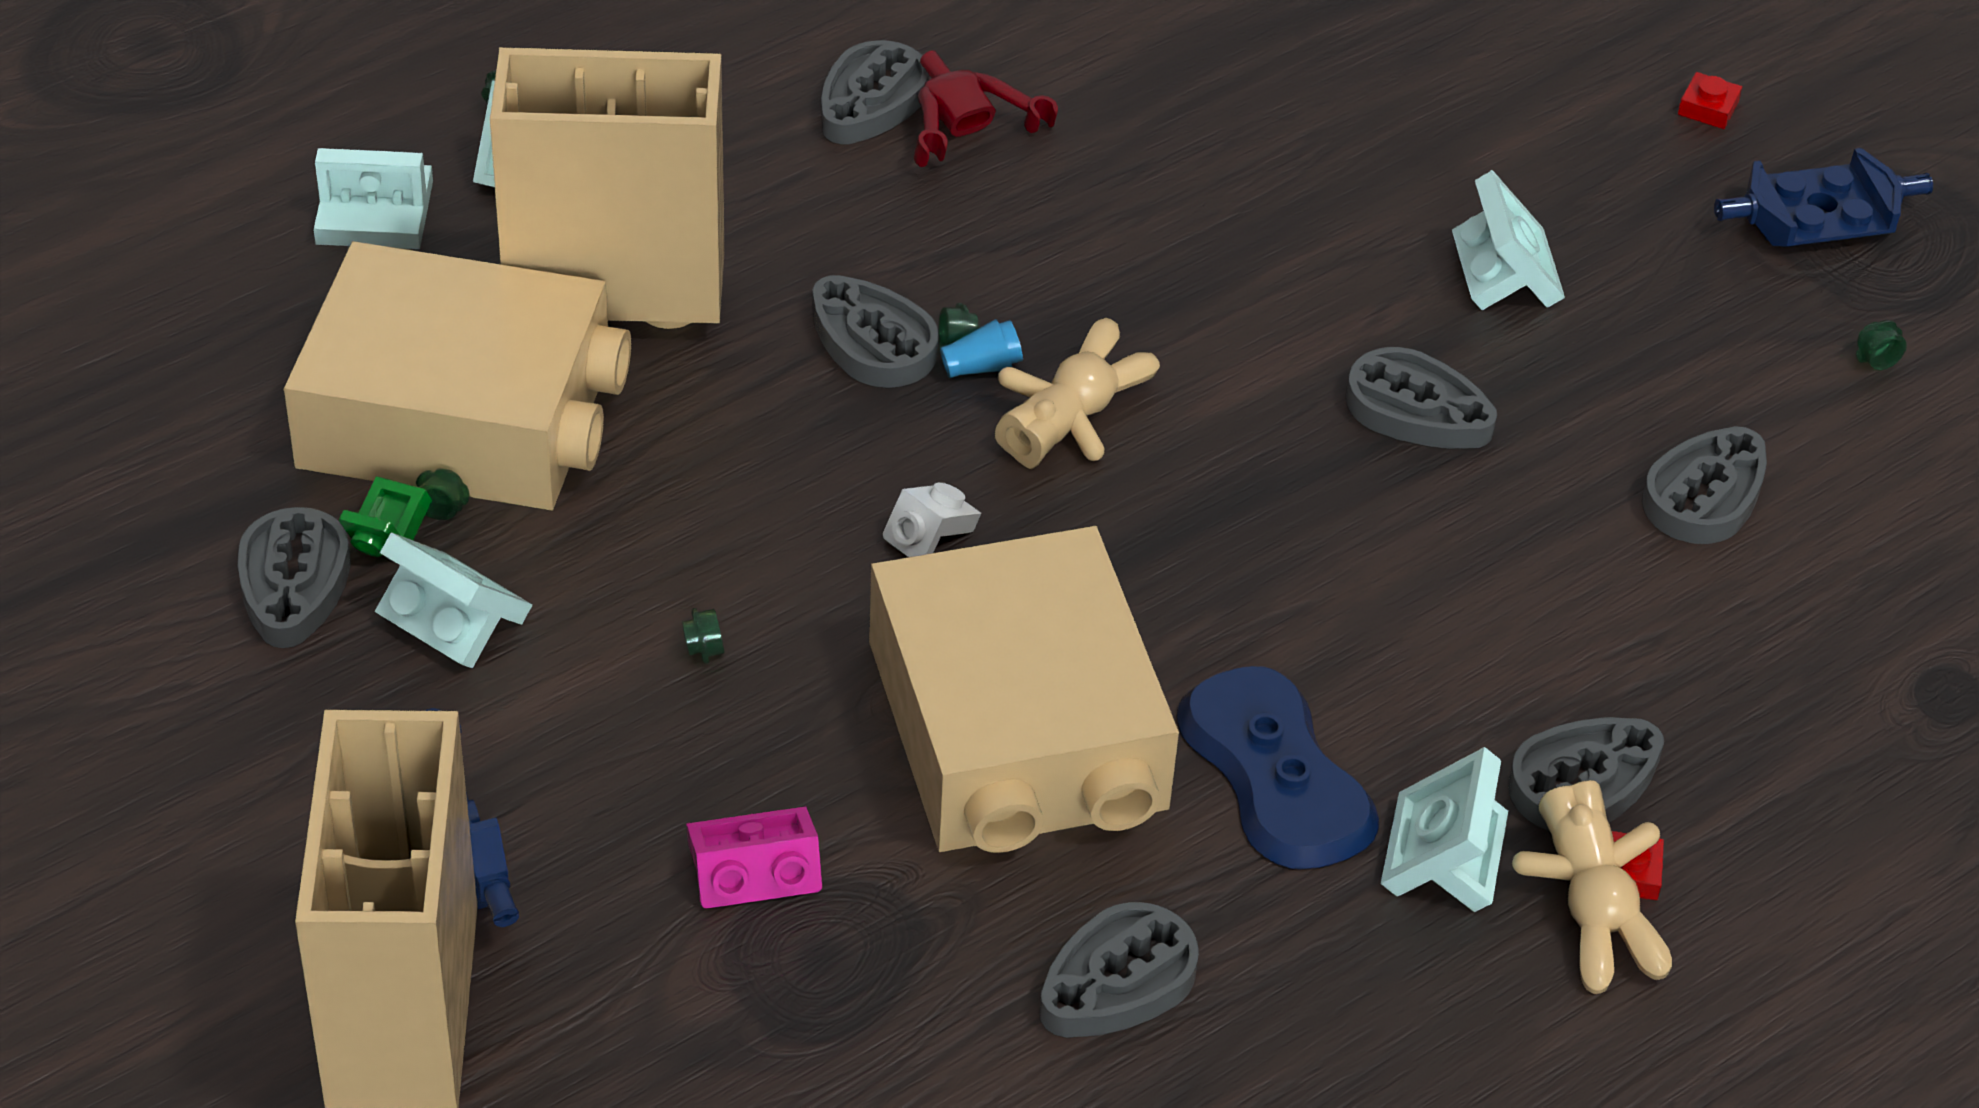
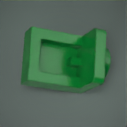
M376 476L359 513L343 510L338 521L351 537L350 542L356 549L371 556L381 557L382 554L380 552L390 533L414 540L432 502V498L425 489Z

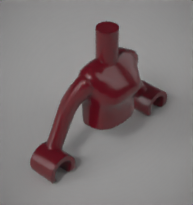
M934 50L926 52L921 57L920 63L932 79L925 82L924 87L918 93V100L924 117V131L918 136L914 152V161L919 167L927 166L929 152L934 153L939 161H944L948 140L946 135L939 131V120L943 121L953 136L970 135L991 123L996 109L984 92L994 94L1027 112L1024 126L1028 132L1035 133L1038 131L1040 119L1047 122L1050 128L1054 127L1058 106L1057 102L1052 98L1043 95L1031 98L1000 79L970 70L951 72Z

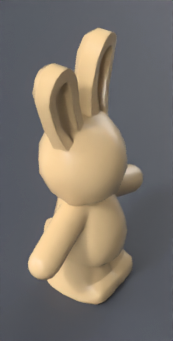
M1108 318L1100 319L1091 327L1079 354L1066 358L1060 364L1052 383L1013 367H1005L999 372L998 381L1003 387L1027 396L1029 399L1001 417L995 429V439L1019 463L1029 469H1034L1050 449L1071 431L1084 456L1090 461H1098L1103 457L1105 449L1087 416L1102 411L1116 392L1153 378L1160 367L1158 359L1152 353L1137 352L1109 365L1105 358L1118 341L1120 331L1115 321Z
M1589 780L1572 786L1557 787L1548 791L1540 800L1539 812L1552 834L1553 843L1558 855L1521 851L1513 857L1512 866L1521 875L1570 881L1568 906L1571 915L1581 927L1579 965L1584 987L1593 994H1601L1610 985L1614 974V958L1610 933L1616 931L1621 935L1638 968L1654 980L1664 979L1672 967L1670 950L1655 928L1640 912V897L1636 882L1626 871L1621 869L1622 866L1657 843L1660 838L1658 826L1651 822L1642 823L1614 842L1611 827L1606 817L1600 784Z

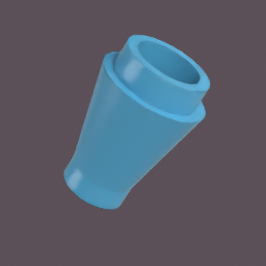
M995 319L956 342L940 348L942 361L949 378L966 374L997 372L1005 367H1012V364L1023 361L1021 345L1010 320L999 323Z

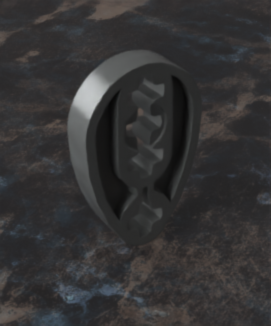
M886 40L863 42L847 49L831 67L824 82L821 96L822 132L826 139L841 145L853 144L876 137L896 127L914 114L921 107L918 93L924 87L925 82L929 80V74L920 63L923 55L908 45ZM886 69L891 70V77L886 76ZM874 81L878 82V90L873 89Z
M829 275L815 283L812 289V310L815 329L832 359L852 378L870 386L893 388L915 383L924 378L933 369L938 355V328L934 319L925 310L894 291L865 280L841 275ZM877 329L879 330L881 344H878V333L875 331ZM893 344H897V352H896V353H897L898 357L895 356L896 347H895V345H893Z
M1384 347L1365 353L1351 367L1346 402L1354 418L1365 427L1397 440L1447 449L1480 448L1486 446L1492 440L1497 420L1496 408L1477 386L1445 363L1410 348Z
M1734 426L1706 432L1672 448L1658 459L1648 472L1642 495V505L1646 516L1660 531L1680 541L1694 544H1712L1731 538L1751 516L1757 503L1767 465L1765 441L1754 430ZM1701 483L1709 484L1707 494H1701L1695 498L1692 510L1686 509L1680 513L1685 507L1687 496H1696L1699 493Z
M292 507L268 513L254 521L246 529L239 543L238 571L244 606L252 625L267 644L278 648H289L303 643L325 622L336 607L346 587L351 568V558L347 533L337 519L317 509ZM296 533H302L303 553H300L298 556L299 572H296L294 579L288 580V561L291 560L293 555L291 540H294ZM289 606L291 615L287 618V622H281L282 617H285L286 608Z
M1617 717L1575 721L1535 734L1524 741L1514 755L1508 782L1510 798L1516 809L1527 820L1542 829L1550 831L1539 812L1540 800L1545 793L1554 789L1556 778L1563 782L1559 785L1557 784L1556 788L1572 786L1570 782L1577 778L1579 767L1582 766L1586 771L1579 775L1577 783L1591 780L1600 784L1606 817L1610 823L1637 802L1650 785L1663 750V734L1658 727L1649 721ZM1536 789L1539 793L1535 794L1533 790Z
M1128 902L1103 910L1083 925L1070 938L1050 966L1040 998L1039 1014L1042 1024L1052 1034L1064 1038L1099 1036L1134 1027L1154 1019L1177 1006L1190 993L1196 978L1199 948L1192 929L1174 912L1151 903ZM1154 938L1159 943L1153 946L1150 951L1151 939ZM1168 940L1173 942L1172 947H1169L1164 943ZM1150 951L1148 963L1137 958L1127 965L1129 952L1137 957H1141ZM1127 965L1126 978L1123 979L1118 975V972ZM1107 969L1113 973L1109 977L1104 975V971ZM1062 1001L1067 1006H1064L1061 1009H1059L1057 1007V1002ZM1076 1002L1080 1003L1079 1010H1075L1069 1005H1073Z

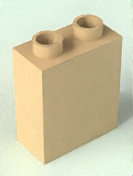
M499 47L490 113V129L501 265L606 281L607 316L610 321H646L652 326L664 329L680 328L690 323H720L724 266L721 54Z
M352 241L284 387L295 468L374 481L377 476L430 491L553 511L569 467L591 471L596 463L601 446L604 422L602 406L594 404L597 393L604 392L619 395L623 390L629 370L631 334L626 329L608 327L606 281Z
M1097 526L871 564L869 643L939 852L971 846H978L980 849L992 853L1009 852L1027 845L1041 833L1095 824L1097 827L1108 831L1126 830L1142 824L1155 812L1170 809L1179 731Z
M324 710L295 923L325 1108H459L478 906L458 711Z

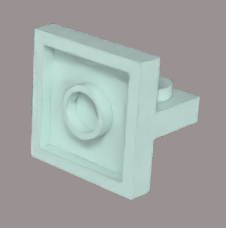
M318 148L315 167L320 203L314 225L315 245L350 246L352 241L399 249H420L433 184L432 166L424 165L423 153Z
M1493 170L1476 179L1475 183L1484 211L1452 229L1471 299L1481 310H1484L1526 285L1547 308L1564 299V292L1543 227Z
M390 533L380 552L400 566L375 612L461 665L470 668L474 667L500 618L522 625L532 607L531 603L449 554L397 534Z
M1483 747L1399 792L1381 885L1398 897L1433 880L1474 912L1492 904L1508 810L1494 800L1501 760Z

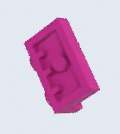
M806 806L686 824L688 846L697 870L699 899L703 908L815 893L822 889L818 835Z

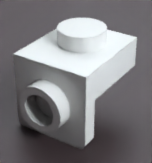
M946 483L902 489L883 531V538L908 557L932 554L941 536L973 532L982 513L964 501L965 495L963 492Z

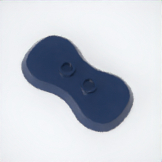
M1260 666L1236 668L1206 679L1182 697L1177 708V722L1183 738L1197 753L1215 765L1229 780L1237 795L1241 825L1250 844L1265 858L1291 869L1320 868L1357 855L1375 840L1379 830V817L1373 800L1351 775L1324 755L1315 738L1312 715L1307 701L1296 686L1283 674Z

